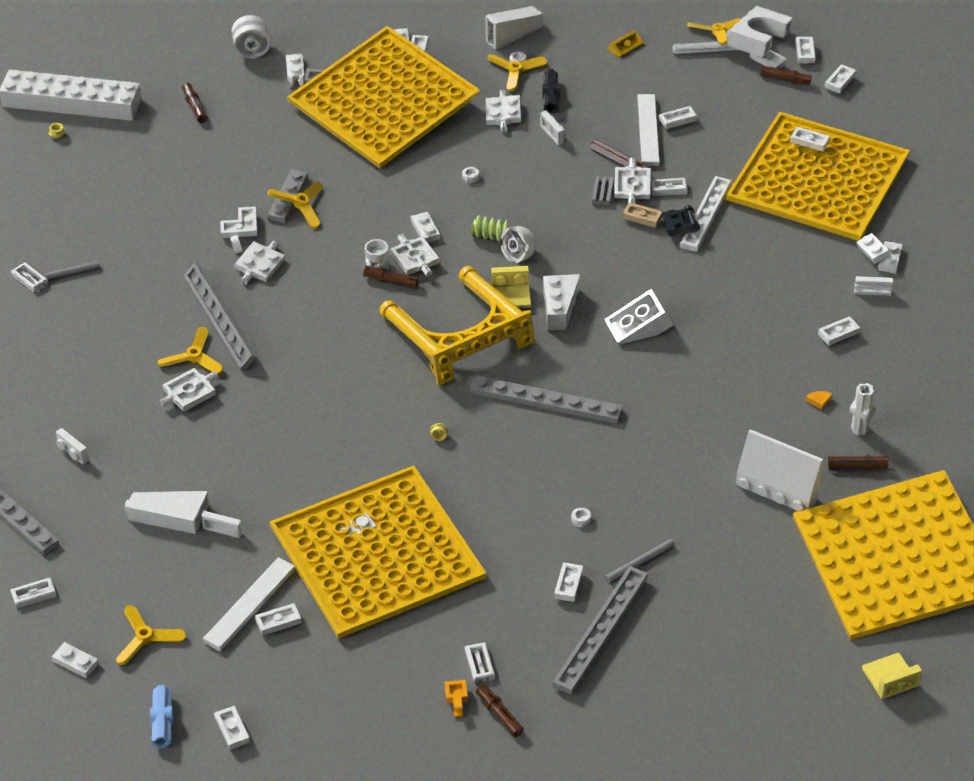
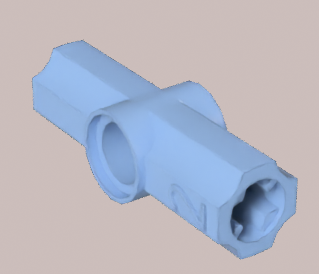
M158 685L153 689V708H150L152 744L158 748H167L172 741L171 726L174 725L172 690L166 687V685Z

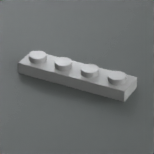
M291 169L280 191L295 196L301 193L308 179V172ZM276 198L267 215L268 220L285 223L294 204Z

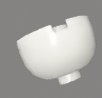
M523 226L509 227L501 235V240L503 239L501 250L508 261L519 263L533 255L536 249V241L529 229Z

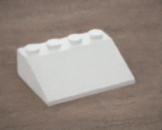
M750 429L738 466L736 485L776 501L779 504L793 508L796 511L809 509L818 500L823 459Z

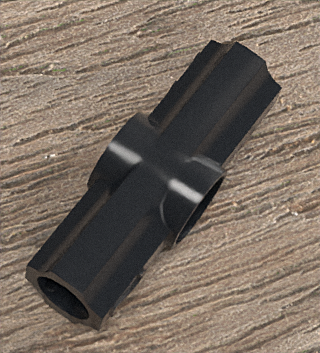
M548 69L543 75L542 99H544V110L548 113H554L559 107L560 84L558 83V72L554 69Z

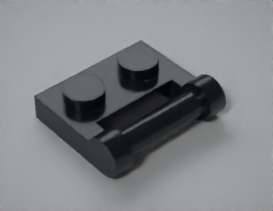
M687 205L684 209L662 212V219L668 236L699 231L700 224L695 219V211L691 205ZM683 218H688L689 224L685 225Z

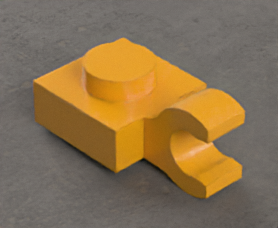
M466 680L446 681V703H453L454 717H463L462 702H468Z

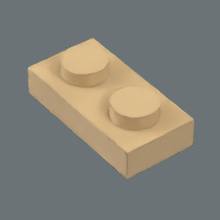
M631 202L628 203L622 213V219L654 228L657 227L662 218V211Z

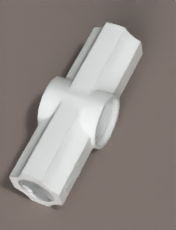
M868 383L857 386L855 400L850 407V413L853 414L852 433L857 436L866 435L869 432L870 420L876 410V407L872 405L874 397L873 386Z

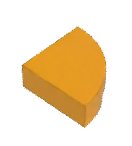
M825 391L812 392L806 396V402L822 410L832 399L833 394Z

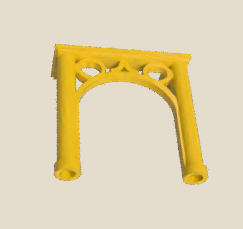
M465 266L461 269L459 280L491 307V311L482 322L469 329L454 333H434L422 328L391 300L385 301L379 309V313L384 319L392 322L430 360V369L436 376L438 386L455 379L453 363L512 336L517 342L518 349L535 343L531 311L522 312L478 275V272L472 266Z

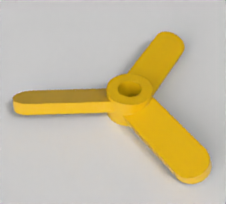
M741 18L725 23H715L712 26L696 23H687V26L712 30V34L717 37L719 44L725 45L728 41L726 32L732 29Z
M488 55L489 61L509 70L507 89L510 92L517 89L519 76L522 72L544 67L547 63V59L543 56L522 62H509L496 55Z
M314 182L303 193H298L296 196L268 189L267 194L269 196L292 202L295 207L300 209L311 228L316 229L320 226V221L309 204V201L323 189L320 182Z
M205 327L197 329L192 346L185 353L162 358L157 361L160 367L189 361L191 363H198L210 372L215 371L218 375L223 372V367L220 363L202 353L208 335V329Z
M128 605L125 607L124 613L134 629L136 637L120 653L116 661L118 665H125L143 645H148L151 642H183L186 639V633L182 629H151L149 626H146L137 608Z

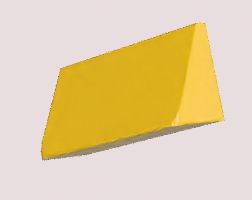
M633 30L612 42L607 49L620 58L644 44V41L636 30Z

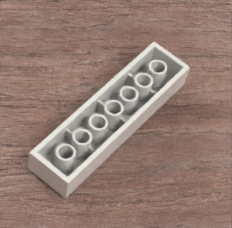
M9 70L0 87L2 107L132 121L142 100L140 83Z

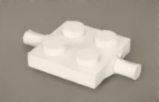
M502 90L499 91L500 97L486 98L487 126L500 125V131L503 133L504 130L505 132L508 131L507 125L521 122L520 95L506 96V90H503V94Z
M630 158L629 166L615 167L614 198L629 199L628 203L636 204V199H650V168L636 166V158H634L633 163L632 158Z
M404 234L398 235L397 239L401 244L390 248V253L406 275L423 271L426 277L431 276L433 272L429 267L439 264V257L423 236L407 240Z
M272 241L268 247L253 242L237 260L235 269L245 274L241 278L243 284H248L251 278L267 282L284 262L285 255L275 251L279 246L277 241Z
M193 368L162 385L163 391L168 396L159 400L160 405L164 407L170 403H175L184 412L215 396V389L210 385V382L218 379V374L214 371L204 376Z

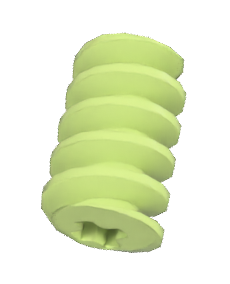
M478 215L472 224L471 237H474L476 234L477 238H481L483 235V238L486 240L490 237L492 241L497 239L498 242H502L501 235L510 226L507 220L502 225L501 219L495 223L494 218H491L490 222H488L485 216L483 221H481V217Z

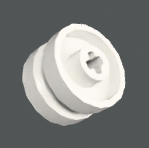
M254 15L243 16L233 24L232 36L234 49L237 54L244 58L252 59L258 58L268 51L270 47L268 26L262 18Z

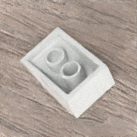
M652 289L604 319L619 345L659 335L674 325Z

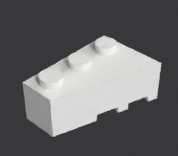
M580 274L543 276L547 331L567 329L573 306L576 303L577 294L580 291Z

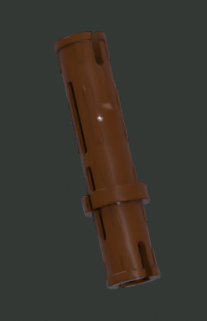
M762 65L760 70L762 71L760 76L790 81L792 84L800 83L810 86L812 81L810 80L812 75L798 73L796 70L792 72Z
M185 83L182 86L185 100L190 104L197 122L204 123L207 120V115L198 100L199 96L194 91L191 83Z
M366 265L363 271V277L377 279L382 283L385 281L416 289L419 283V278L390 272L386 268L379 269Z
M866 454V456H828V468H866V470H870V468H888L889 466L888 456H870V454Z
M481 684L476 689V694L484 701L485 707L496 715L513 737L520 736L524 731V727L502 704L501 698L495 695L487 684Z

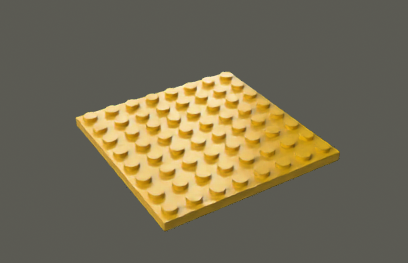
M386 26L287 96L288 102L380 169L479 96L480 90Z
M779 112L728 191L726 200L859 241L864 236L908 159L910 150ZM796 127L830 136L824 151L791 143L790 138Z
M414 465L270 521L272 531L338 639L487 578L486 571ZM365 513L370 516L376 525L375 528L366 527L362 529L360 534L356 531L352 535L349 534V526H351L349 521H352L354 527L360 528L358 524L354 523V520L365 516ZM343 526L347 527V529L339 530Z
M945 470L793 513V519L850 640L974 604V525Z

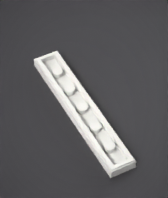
M638 94L641 163L646 166H659L655 94Z
M714 177L695 214V219L699 222L700 229L697 232L685 234L680 243V248L698 252L732 185V180Z
M278 557L205 635L203 642L221 651L295 571V566Z

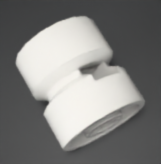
M380 239L367 242L365 245L366 265L379 269L386 268L388 270V244Z

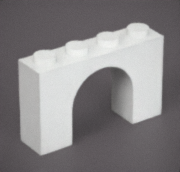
M756 6L736 23L732 29L728 30L726 35L728 39L727 46L765 57L770 52L773 36L764 33L784 39L790 33L793 18Z

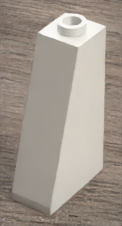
M533 6L486 15V43L493 49L498 50L542 28L543 14Z
M133 492L130 499L126 501L124 510L127 512V518L130 521L196 534L202 522L201 515L203 511H207L209 506L208 492Z

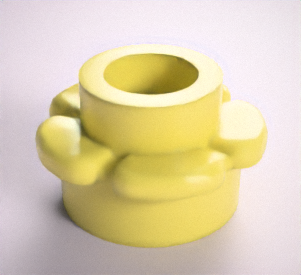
M54 123L50 125L48 133L51 137L58 139L66 133V130L62 124Z
M437 423L430 427V435L436 441L444 440L449 433L448 427H445L442 423Z

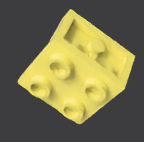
M528 266L491 268L492 286L518 308L531 307Z
M900 653L862 666L863 672L881 700L920 685L921 668L918 664L908 667Z

